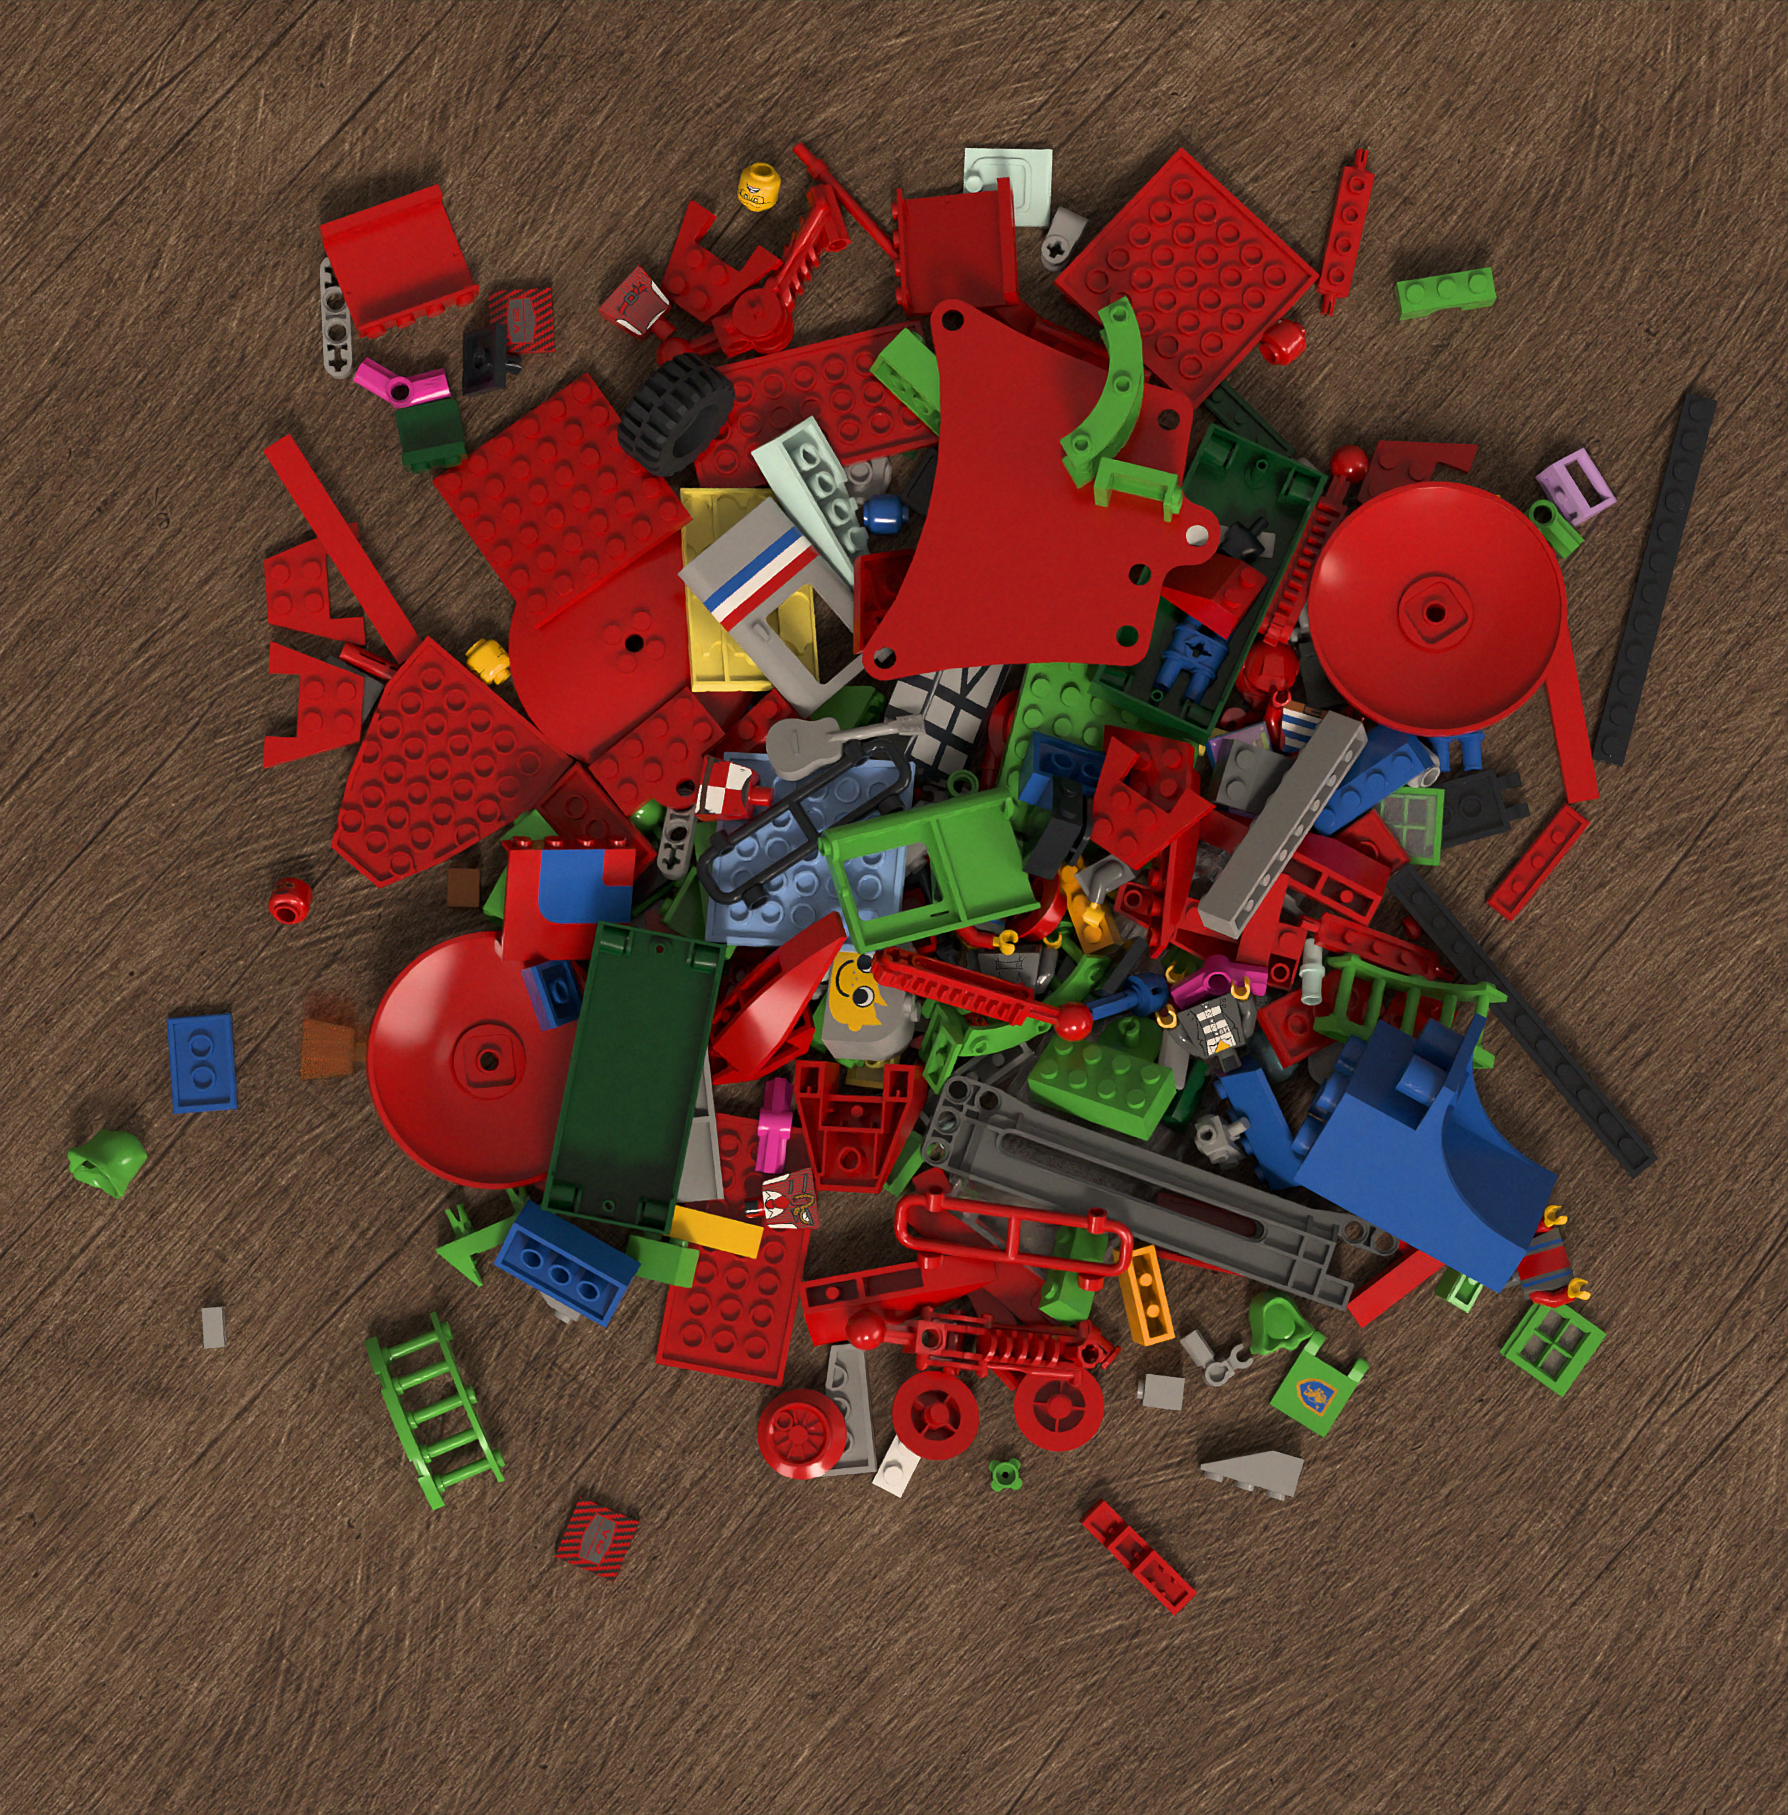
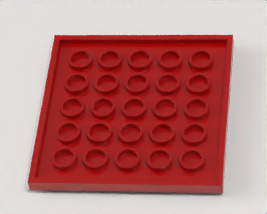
M1181 147L1054 280L1053 284L1102 330L1105 328L1097 311L1126 296L1139 326L1143 366L1152 371V376L1166 389L1184 394L1190 400L1194 412L1263 338V333L1277 323L1318 280L1320 275Z
M588 372L469 454L468 459L462 460L461 465L449 468L432 480L434 486L536 630L693 520L665 479L651 474L621 448L617 438V427L621 423V419Z

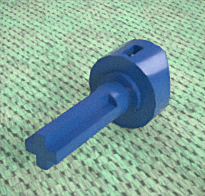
M1140 972L1125 979L1123 991L1085 1003L1084 1005L1090 1009L1094 1021L1128 1009L1137 1017H1145L1161 1010L1168 1002L1170 995L1163 976L1151 972ZM1156 988L1158 994L1152 995L1151 989Z

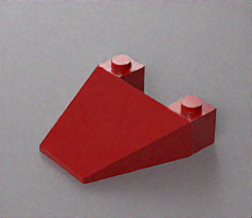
M796 1060L794 1096L818 1191L880 1194L927 1102L928 1082L922 1076L925 1069L924 1066L885 1064L883 1097L839 1095L840 1063Z

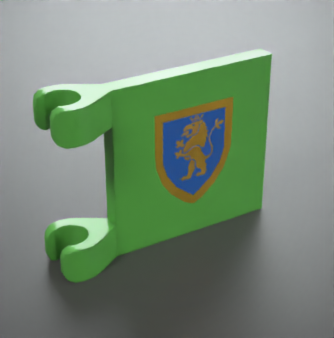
M1315 1330L1269 1404L1325 1438L1356 1386L1368 1370L1369 1364L1364 1359L1358 1358L1346 1376L1317 1358L1315 1354L1325 1341V1336Z

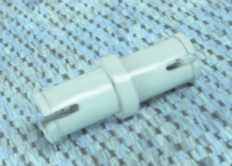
M1314 938L1305 940L1303 965L1299 968V975L1302 978L1301 1001L1306 1005H1317L1322 1002V978L1325 976V967L1322 966L1323 948L1314 945Z

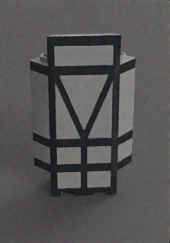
M1012 664L957 668L899 678L885 712L884 722L897 720L896 717L920 713L924 718L926 734L899 735V733H894L877 738H886L893 741L900 748L907 761L915 763V781L925 785H931L932 783L946 788L948 778L953 772L957 770L969 771L972 762H974L987 729L988 721ZM884 751L875 752L870 756V760L892 761ZM957 781L953 784L957 793L960 794L965 781Z

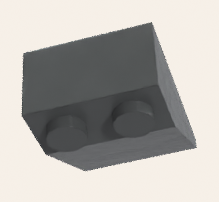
M1223 738L1205 799L1259 817L1265 808L1268 797L1275 793L1281 784L1284 773L1291 769L1296 760L1235 739Z

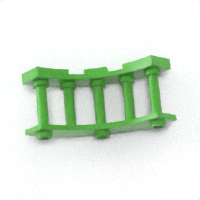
M1126 296L1097 311L1105 328L1099 331L1100 337L1106 347L1110 360L1108 377L1103 393L1097 405L1084 422L1070 434L1059 440L1067 456L1062 458V463L1078 489L1096 478L1101 457L1114 459L1121 448L1126 445L1134 430L1141 409L1144 391L1142 341L1134 311Z
M1064 915L1058 926L1047 937L1049 942L1054 943L1058 940L1060 931L1062 934V944L1056 951L1059 952L1063 948L1077 964L1076 968L1064 982L1054 974L1048 984L1054 992L1042 1003L1056 1007L1068 1001L1081 1002L1094 985L1102 979L1106 968L1111 962L1108 956L1085 954L1070 938L1075 929L1070 915ZM1041 939V940H1039V941H1036V942H1026V943H1025V944H1042V950H1043L1044 948H1046V947L1044 946L1043 939ZM926 998L921 1008V1013L926 1018H932L937 1003L942 1002ZM950 1005L958 1017L964 1037L958 1056H980L1000 1052L1047 1032L1053 1025L1026 1017L1022 1026H1011L1009 1022H1003L1002 1020L979 1014L988 1025L971 1026L962 1015L972 1011Z
M1344 953L1340 957L1328 958L1327 964L1342 971L1333 1013H1330L1327 1017H1316L1313 1030L1343 1044L1346 1043L1351 1034L1367 1041L1377 1025L1385 987L1408 993L1400 1031L1411 1037L1420 996L1444 1000L1439 1022L1449 1028L1452 1026L1457 1001L1476 1002L1474 1015L1478 1013L1486 1018L1489 1003L1507 1002L1508 996L1498 991L1496 986L1489 982H1477V985L1428 981L1427 978L1421 975H1401L1364 962L1359 955ZM1354 977L1373 983L1364 1025L1351 1022L1346 1016ZM1484 1028L1475 1046L1473 1069L1493 1068L1495 1056L1483 1050L1481 1045Z
M436 1311L430 1313L434 1330L391 1348H388V1346L382 1348L376 1336L364 1341L375 1375L378 1374L383 1390H381L398 1436L409 1461H413L419 1474L417 1479L433 1510L445 1506L441 1494L446 1491L445 1487L491 1468L500 1483L505 1481L501 1467L506 1466L500 1449L493 1450L473 1404L478 1403L476 1394L471 1384L466 1386L449 1342L454 1339L451 1328L447 1321L441 1323ZM436 1342L440 1343L445 1357L444 1360L401 1378L398 1376L393 1377L390 1365L394 1364V1360ZM446 1372H451L458 1390L457 1394L414 1412L411 1409L405 1410L400 1395L404 1394V1390ZM464 1405L473 1427L428 1446L426 1444H419L414 1429L418 1428L417 1424ZM476 1439L479 1440L486 1457L443 1475L439 1473L433 1474L429 1466L433 1457Z

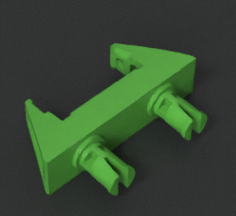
M526 1186L518 1187L520 1196L517 1195L514 1188L506 1189L515 1209L514 1216L479 1231L477 1228H473L464 1203L457 1205L460 1221L451 1208L445 1210V1214L448 1216L456 1237L453 1238V1242L437 1248L436 1252L477 1286H483L484 1283L476 1266L477 1260L474 1261L472 1255L475 1253L479 1254L505 1242L514 1221L528 1200L532 1201Z

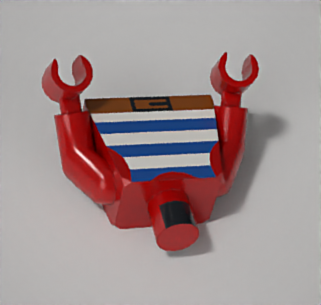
M1272 685L1269 689L1272 699L1268 702L1262 722L1266 724L1273 751L1297 760L1300 749L1307 745L1314 734L1318 722L1323 721L1329 711L1292 701L1288 686L1285 687L1283 694L1277 695V686ZM1349 705L1345 709V716L1352 718L1350 715L1353 713V706ZM1360 712V715L1358 717L1352 719L1360 721L1363 724L1364 714Z

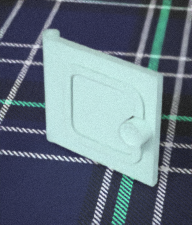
M965 148L963 194L998 190L997 178L1010 177L1014 194L1015 226L1049 229L1053 150Z

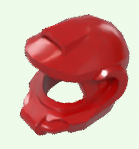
M1265 635L1254 639L1235 681L1244 702L1250 706V709L1263 712L1266 711L1268 702L1272 699L1269 692L1272 685L1277 686V695L1283 694L1286 686H1288L1291 692L1300 664L1299 656L1289 642L1287 645L1278 642L1277 646L1274 647L1263 642Z

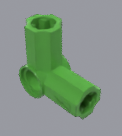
M1538 500L1523 513L1535 524L1546 538L1548 544L1554 547V550L1563 560L1585 541L1558 513L1555 505L1548 500ZM1543 507L1548 510L1550 518L1547 523L1541 524L1534 519L1533 513L1535 508Z

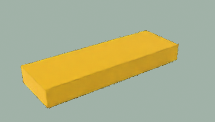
M676 1205L670 1235H662L756 1259L764 1228Z

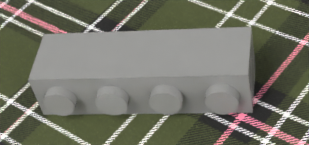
M1023 1042L1000 1052L975 1056L950 1076H964L996 1087L1037 1056L1029 1045ZM956 1080L950 1084L948 1091L952 1098L960 1099L965 1094L966 1089L961 1081ZM932 1088L928 1090L927 1102L919 1115L926 1126L929 1123L938 1097ZM986 1091L983 1094H981L980 1098L987 1094L989 1091ZM949 1111L942 1112L938 1117V1125L941 1127L954 1118L953 1114Z

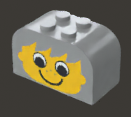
M911 941L898 944L899 948L918 954ZM838 952L831 964L821 1040L834 1058L872 1061L893 1059L907 1049L913 1038L915 1022L920 1021L921 1004L917 1003L918 995L882 986L874 980L870 972L871 960L874 954Z

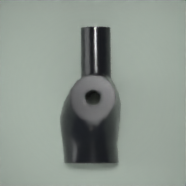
M1260 516L1249 528L1236 521L1224 533L1223 539L1215 553L1243 560L1247 564L1252 563L1265 551V547L1257 537L1268 527V521Z

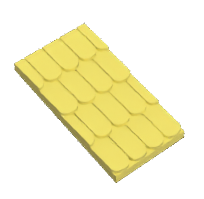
M680 488L679 500L693 519L681 528L683 568L768 497H771L787 515L772 488ZM685 584L692 692L769 691L776 688ZM805 584L766 617V622L820 683L813 587Z

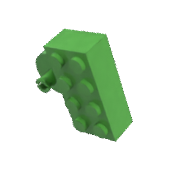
M1130 1015L1110 1023L1096 1043L1085 1039L1066 1041L1055 1033L1028 1077L1032 1101L1148 1141L1176 1094L1173 1069L1158 1064L1163 1037L1162 1029L1150 1018Z

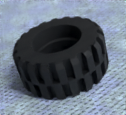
M687 352L683 353V355L678 354L674 356L671 361L667 360L661 365V368L651 373L649 379L637 389L638 392L635 396L631 397L626 411H623L621 415V423L617 427L619 445L654 476H672L675 472L682 471L686 465L692 464L697 459V456L709 447L710 442L718 436L719 430L727 422L728 414L732 411L733 401L735 400V390L732 382L699 354Z

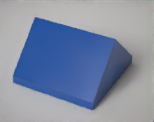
M549 960L520 970L541 1031L553 1029L579 1019L583 998L570 960Z

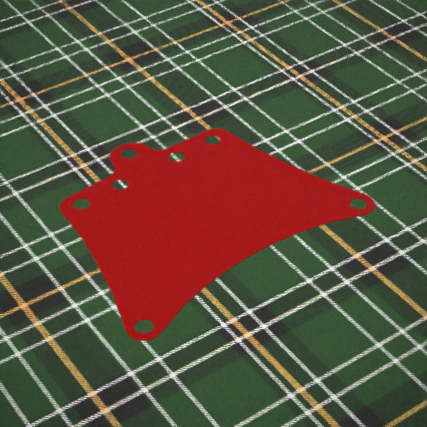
M947 299L940 302L933 309L930 316L933 343L940 374L941 414L938 462L926 521L913 560L895 601L862 653V663L866 672L878 680H892L949 669L1002 664L1066 662L1132 666L1139 663L1146 656L1149 649L1166 574L1177 566L1202 564L1213 556L1220 542L1221 528L1217 517L1212 511L1190 502L1185 497L1183 490L1179 514L1173 513L1171 522L1164 521V502L1117 490H1112L1108 508L1095 505L1093 486L1096 478L1079 489L1076 487L1062 463V458L1067 456L1059 440L1079 427L1093 411L1103 393L1109 371L1023 335L965 301ZM949 310H957L964 317L962 327L956 331L947 330L942 324V317ZM1144 382L1143 400L1136 425L1126 445L1121 448L1114 459L1178 475V486H1182L1193 420V406L1190 400L1180 392ZM1172 409L1179 414L1180 423L1176 429L1167 431L1159 426L1158 416L1162 411ZM1195 525L1203 526L1209 535L1207 542L1200 547L1190 545L1186 539L1188 529ZM1136 564H1144L1151 571V578L1144 585L1133 584L1129 579V571ZM1125 625L1133 626L1138 632L1137 642L1130 647L1121 646L1116 639L1118 629ZM882 647L892 649L896 655L895 664L888 669L879 668L874 662L875 652Z

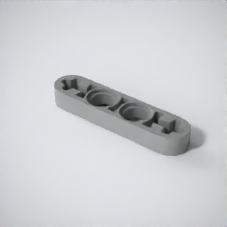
M326 257L320 264L323 358L328 374L334 379L341 380L347 378L354 368L352 318L346 302L338 310H332L328 307V298L336 293L342 295L340 287L333 286V278L330 273L326 272L332 269L329 259ZM327 284L333 286L326 289ZM334 325H342L346 328V336L340 341H333L329 337L330 328ZM347 346V350L341 349V358L344 362H347V365L342 366V371L337 372L334 366H330L331 363L336 362V351L334 349L329 351V347L343 348Z
M690 780L689 782L691 790L687 789V781L681 783L679 786L680 796L688 797L694 792L695 784L693 781ZM696 803L689 810L683 812L667 808L657 865L663 876L667 879L678 880L684 877L689 869L698 818L694 815ZM678 827L687 829L684 839L680 841H673L671 839V833L674 829ZM672 849L676 850V859L679 864L674 865L673 869L670 870L667 863H672L674 857Z

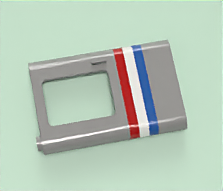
M771 497L760 503L677 574L804 720L864 669L861 654L828 683L820 684L766 622V617L803 585L809 584L850 631L854 632V592ZM888 647L876 651L874 660L878 659L882 663L894 651Z

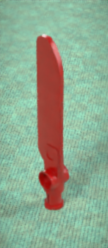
M918 1205L912 1206L908 1210V1223L926 1239L1006 1249L1001 1242L966 1212L946 1209L939 1212H931L926 1210L924 1206ZM994 1261L998 1280L983 1286L986 1291L1027 1326L1043 1324L1067 1327L1038 1309L1042 1297L1041 1289L1046 1282L1026 1265ZM1090 1319L1083 1320L1085 1324H1088L1087 1339L1097 1341V1344L1107 1352L1106 1355L1103 1353L1102 1361L1099 1362L1101 1364L1100 1368L1105 1370L1122 1348L1119 1345L1115 1347L1101 1335L1102 1330Z

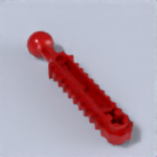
M1348 444L1339 447L1330 458L1329 465L1333 475L1331 484L1325 497L1319 496L1258 630V633L1265 635L1263 639L1265 643L1276 647L1278 642L1287 645L1309 596L1312 575L1321 551L1330 536L1341 524L1348 508L1342 505L1347 492L1352 484L1360 482L1368 474L1369 459L1366 452L1359 446Z
M897 946L886 947L880 951L876 950L871 960L870 972L874 980L882 986L892 987L1009 1022L1011 1026H1022L1026 1017L1053 1024L1058 1036L1066 1041H1079L1086 1038L1093 1027L1094 1019L1088 1006L1079 1001H1068L1059 1007L1034 1000V989L1026 987L1023 982L1016 984L910 952Z

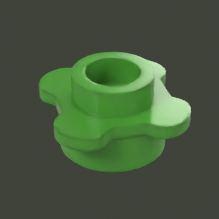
M1011 1458L1007 1462L993 1460L989 1464V1470L993 1476L991 1488L996 1492H1000L1004 1488L1018 1490L1022 1486V1480L1019 1478L1018 1472L1021 1466L1020 1462L1015 1458ZM1008 1472L1009 1476L1004 1478L1002 1474Z

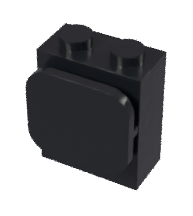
M1052 775L1023 827V872L1053 880L1064 859L1065 864L1074 867L1090 839L1093 829V797L1086 794L1083 796L1082 783Z

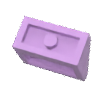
M1585 448L1553 463L1535 477L1550 502L1555 505L1558 513L1573 528L1617 502ZM1576 460L1603 501L1590 508L1565 468Z

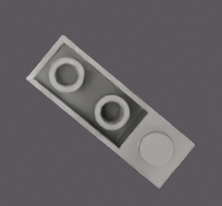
M1267 1450L1201 1463L1198 1469L1205 1471V1478L1222 1482L1223 1477H1228L1236 1480L1235 1487L1253 1492L1254 1487L1258 1486L1267 1489L1265 1496L1284 1501L1286 1495L1294 1497L1304 1460L1277 1451Z

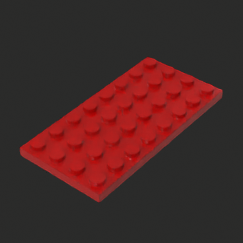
M920 318L715 367L732 382L735 390V400L733 401V409L728 414V420L719 430L718 436L710 442L709 447L704 452H701L694 461L700 488H761L769 486L751 452L811 416L814 417L842 467L938 445L939 436L869 371L879 354L905 327L910 332L918 333L925 341Z
M715 1112L724 1199L685 1202V1208L763 1227L764 1231L756 1259L689 1242L688 1248L700 1250L692 1287L686 1288L671 1284L669 1286L655 1363L782 1387L800 1293L798 1283L802 1282L811 1230L768 1228L766 1215L747 1218L744 1199L763 1196L762 1182L805 1168H812L803 1129L791 1126L790 1139L786 1143L783 1174L756 1171L760 1137L757 1136L759 1120ZM813 1174L814 1186H815V1194H816V1201H817L818 1192H819V1191L817 1190L816 1183H815V1178H814V1174Z

